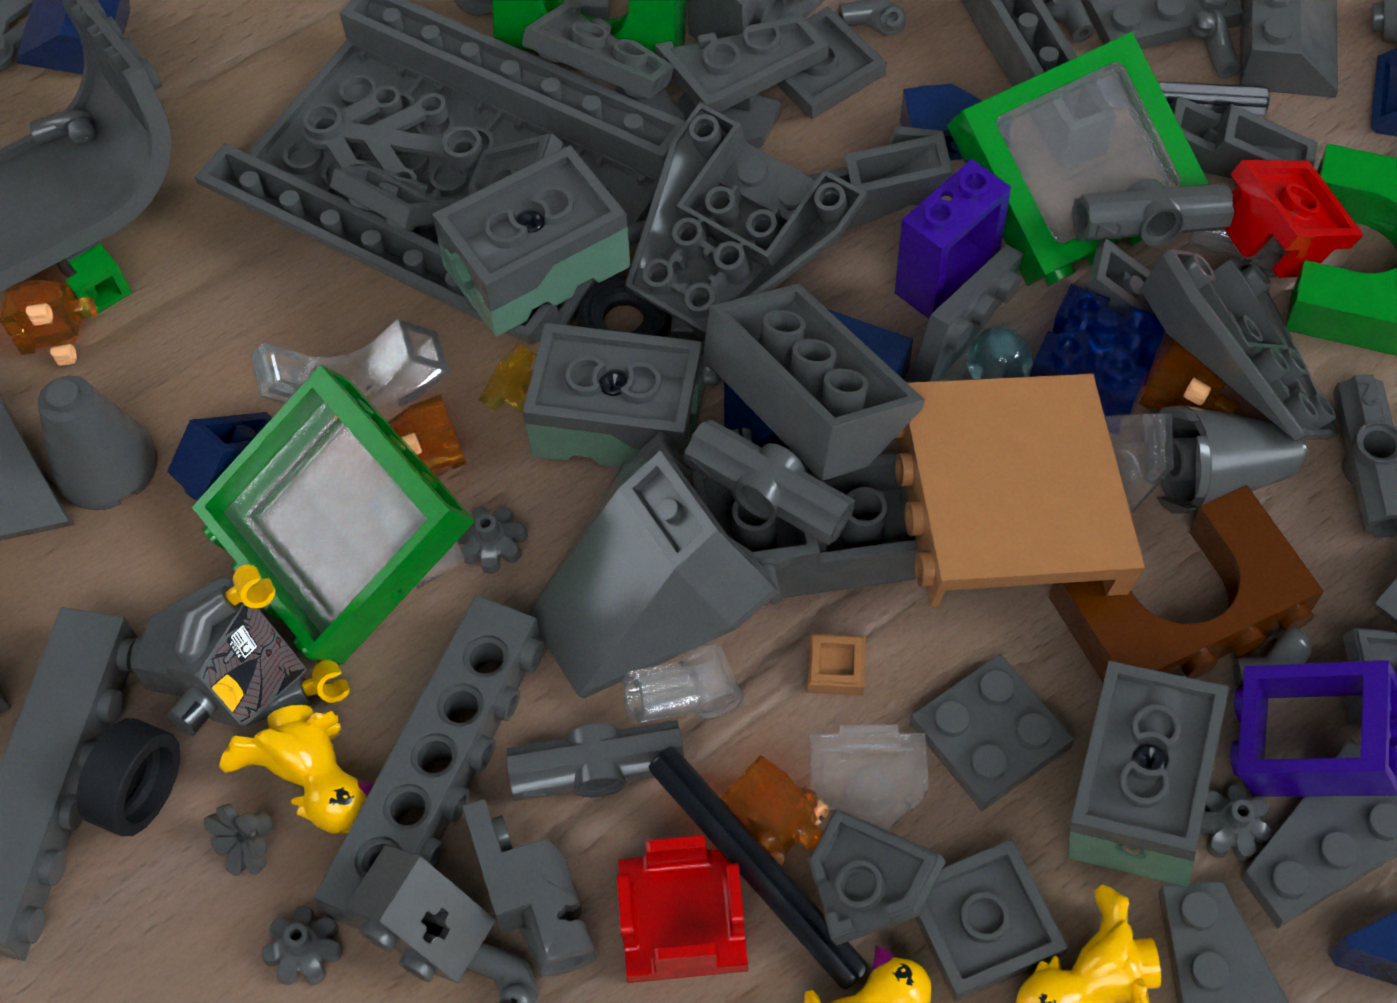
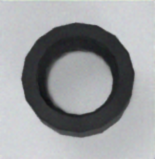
M124 718L113 724L96 742L79 776L76 792V804L79 815L86 822L122 837L134 836L144 830L161 811L170 796L177 778L181 756L179 742L175 736L168 731L139 719Z

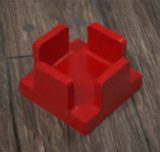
M1242 160L1230 174L1237 183L1236 188L1232 191V203L1235 213L1230 227L1223 228L1243 257H1254L1275 236L1283 249L1288 251L1272 268L1278 278L1298 277L1304 260L1322 263L1336 249H1351L1364 235L1309 161Z
M701 835L649 840L645 842L646 856L618 859L619 874L617 875L620 928L624 944L628 983L748 972L738 863L731 864L719 850H707L705 836Z

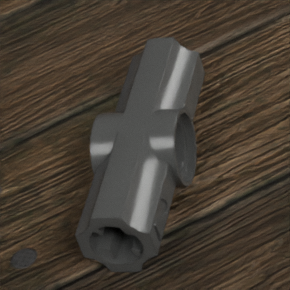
M1147 178L1132 184L1126 191L1082 194L1080 198H1075L1071 211L1073 232L1079 241L1140 236L1144 243L1149 246L1158 247L1173 241L1180 233L1221 230L1223 227H1230L1235 213L1232 203L1233 193L1226 184L1165 188L1158 180Z
M1373 374L1354 375L1351 379L1337 383L1333 391L1346 449V455L1342 461V471L1345 477L1354 485L1364 532L1371 533L1374 538L1394 537L1397 534V427L1393 425L1383 381L1375 379Z
M709 419L707 422L703 421L698 426L684 452L685 464L732 490L737 503L750 514L767 520L774 518L776 515L828 546L831 542L837 540L854 510L856 500L806 473L800 459L787 448L773 443L765 444L761 448L712 419Z
M678 720L620 730L611 724H588L572 730L565 739L506 748L514 801L573 791L582 797H602L622 790L627 782L655 778L649 771V765L658 753L672 746L684 756Z

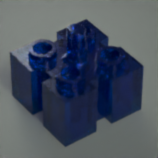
M1071 284L1056 314L1052 332H1047L1032 363L1030 377L1093 374L1108 429L1124 434L1139 401L1142 388L1146 386L1159 357L1166 331L1155 314L1130 306L1126 315L1108 309L1109 297Z

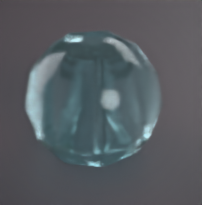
M995 327L982 331L973 339L966 354L967 367L972 380L1027 377L1033 364L1031 350L1026 338L1015 330L1004 327Z

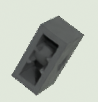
M387 845L384 846L344 908L363 923L359 933L365 939L388 952L395 948L403 955L398 964L425 982H430L432 977L436 975L458 984L496 921L494 917L423 857Z

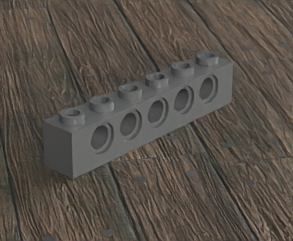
M475 595L313 897L325 916L355 929H361L363 923L344 908L385 845L419 855L434 868L437 866L443 851V841H440L450 821L457 822L464 813L462 806L467 805L470 795L467 787L476 770L483 771L488 765L495 748V739L493 737L501 721L507 722L513 716L520 699V690L518 688L526 672L533 673L541 661L545 644L541 640L535 617ZM497 661L502 663L492 673L482 674L477 672L487 662ZM473 709L477 711L476 715L467 722L455 723L451 721L454 715L461 710ZM448 758L452 760L450 765L440 773L432 774L425 772L427 766L435 759ZM412 808H422L425 810L423 817L417 823L407 826L398 824L400 817L407 810Z

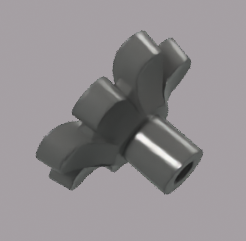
M483 506L475 508L472 511V517L475 519L474 524L458 540L459 543L464 544L460 550L461 559L466 564H473L481 558L483 571L487 574H494L500 569L499 558L503 557L506 561L514 563L521 557L522 551L516 543L525 541L528 537V532L523 524L512 523L514 514L506 507H500L495 511L494 515L490 514Z
M1239 785L1228 786L1224 790V797L1214 790L1208 791L1205 805L1206 812H1204L1200 834L1211 833L1213 835L1207 843V851L1212 856L1221 858L1227 853L1229 847H1233L1234 853L1239 860H1251L1256 853V844L1266 846L1271 839L1272 829L1260 820L1268 814L1269 806L1263 798H1255L1249 802L1246 800L1244 788Z
M225 804L217 807L216 813L204 818L205 829L211 834L218 835L211 839V845L218 855L229 854L226 859V868L232 875L238 876L245 868L251 874L256 875L266 866L267 862L264 854L267 852V845L262 837L273 830V821L266 812L259 811L256 814L247 812L239 816L233 805Z
M296 907L292 922L289 923L284 919L277 918L270 925V935L276 939V942L269 943L263 947V961L268 966L278 965L277 979L282 984L291 985L294 983L299 972H303L308 984H319L326 975L321 962L334 963L342 955L341 945L329 939L337 934L339 930L338 925L328 916L314 921V912L310 907Z

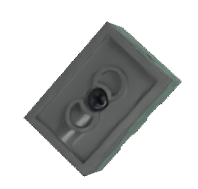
M571 145L432 214L445 270L495 337L528 321L532 309L544 303L556 306L573 297L578 285L590 279L600 283L630 267L626 212Z
M544 323L522 412L532 456L568 461L573 455L591 457L598 465L620 468L661 431L667 435L684 459V452L690 443L692 434L697 429L704 393L702 341Z
M1108 661L1070 822L1069 859L1189 888L1229 686Z

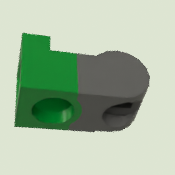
M99 242L56 263L61 273L68 277L65 281L80 308L89 319L132 294L119 266Z

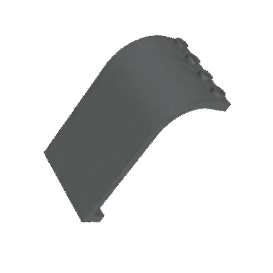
M61 0L79 36L84 55V70L80 87L65 111L79 108L89 111L95 120L93 124L96 131L95 137L89 142L79 144L75 143L69 136L43 145H38L33 135L30 134L0 149V293L124 228L146 209L158 193L165 179L171 158L172 141L168 118L155 91L162 87L161 81L147 58L142 60L132 40L129 37L124 38L113 17L107 18L98 0Z

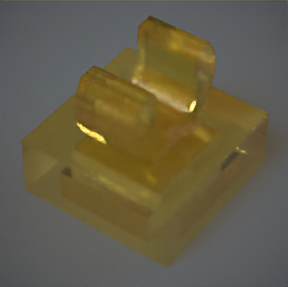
M518 344L500 360L478 400L494 411L509 401L516 411L522 413L526 400L523 385L529 386L533 370L528 369L536 355L521 344Z

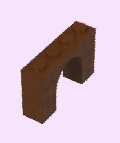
M1248 485L1200 506L1189 532L1222 579L1226 588L1228 609L1218 617L1202 623H1176L1150 612L1137 600L1131 590L1128 595L1106 596L1102 580L1052 584L1049 594L1050 601L1102 682H1104L1108 661L1179 676L1186 675L1188 678L1196 679L1213 669L1218 663V659L1232 652L1237 657L1244 656L1261 646L1265 642L1266 636L1279 629L1284 631L1293 627L1300 629L1313 619L1314 614L1312 610L1321 597L1323 589Z

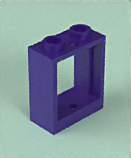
M970 159L907 214L901 223L895 294L930 319L931 314L1000 251L1011 186L973 159ZM950 196L952 200H943L941 197Z
M1389 660L1244 666L1243 688H1237L1234 696L1235 714L1240 722L1239 741L1232 742L1230 758L1234 775L1241 778L1253 797L1397 796V675ZM1363 695L1360 758L1265 759L1269 698Z

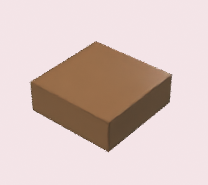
M810 633L807 693L864 695L866 636Z

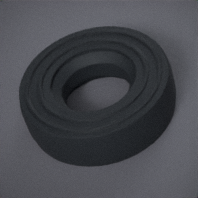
M615 276L600 283L598 282L586 292L581 300L578 310L579 327L610 330L604 323L606 314L618 306H632L642 313L643 321L637 329L627 333L667 336L669 314L627 290L625 284L628 276Z

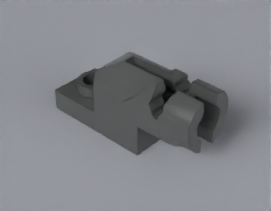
M485 799L462 806L501 934L519 929L537 961L541 976L544 977L567 974L593 963L596 959L595 948L587 924L582 920H578L582 913L581 903L568 862L562 853L548 839L532 842L513 849L503 816L491 819Z

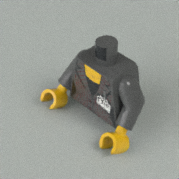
M245 564L235 571L233 576L234 586L232 588L223 586L215 590L212 594L188 608L182 615L175 650L167 661V672L181 686L185 693L170 709L167 717L177 728L191 736H194L209 718L213 721L240 728L267 719L268 715L277 709L291 705L308 704L311 702V696L318 694L322 700L328 703H336L347 697L350 692L346 679H338L333 683L325 684L327 680L341 674L339 665L331 660L319 662L312 671V678L304 679L303 674L308 669L258 609L268 605L274 599L275 588L270 578H264L260 581L261 575L257 567Z

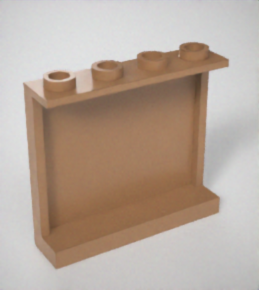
M1093 374L907 383L925 400L923 409L895 437L898 449L895 458V476L898 486H905L908 502L905 505V526L908 535L916 537L918 552L915 556V576L919 587H926L930 608L939 606L947 590L1102 580L1106 596L1129 594L1145 566Z

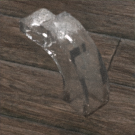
M400 319L392 323L378 338L367 346L340 356L314 357L262 343L251 354L262 398L286 403L311 374L322 365L349 378L380 414L398 409L419 398L450 372L437 331Z

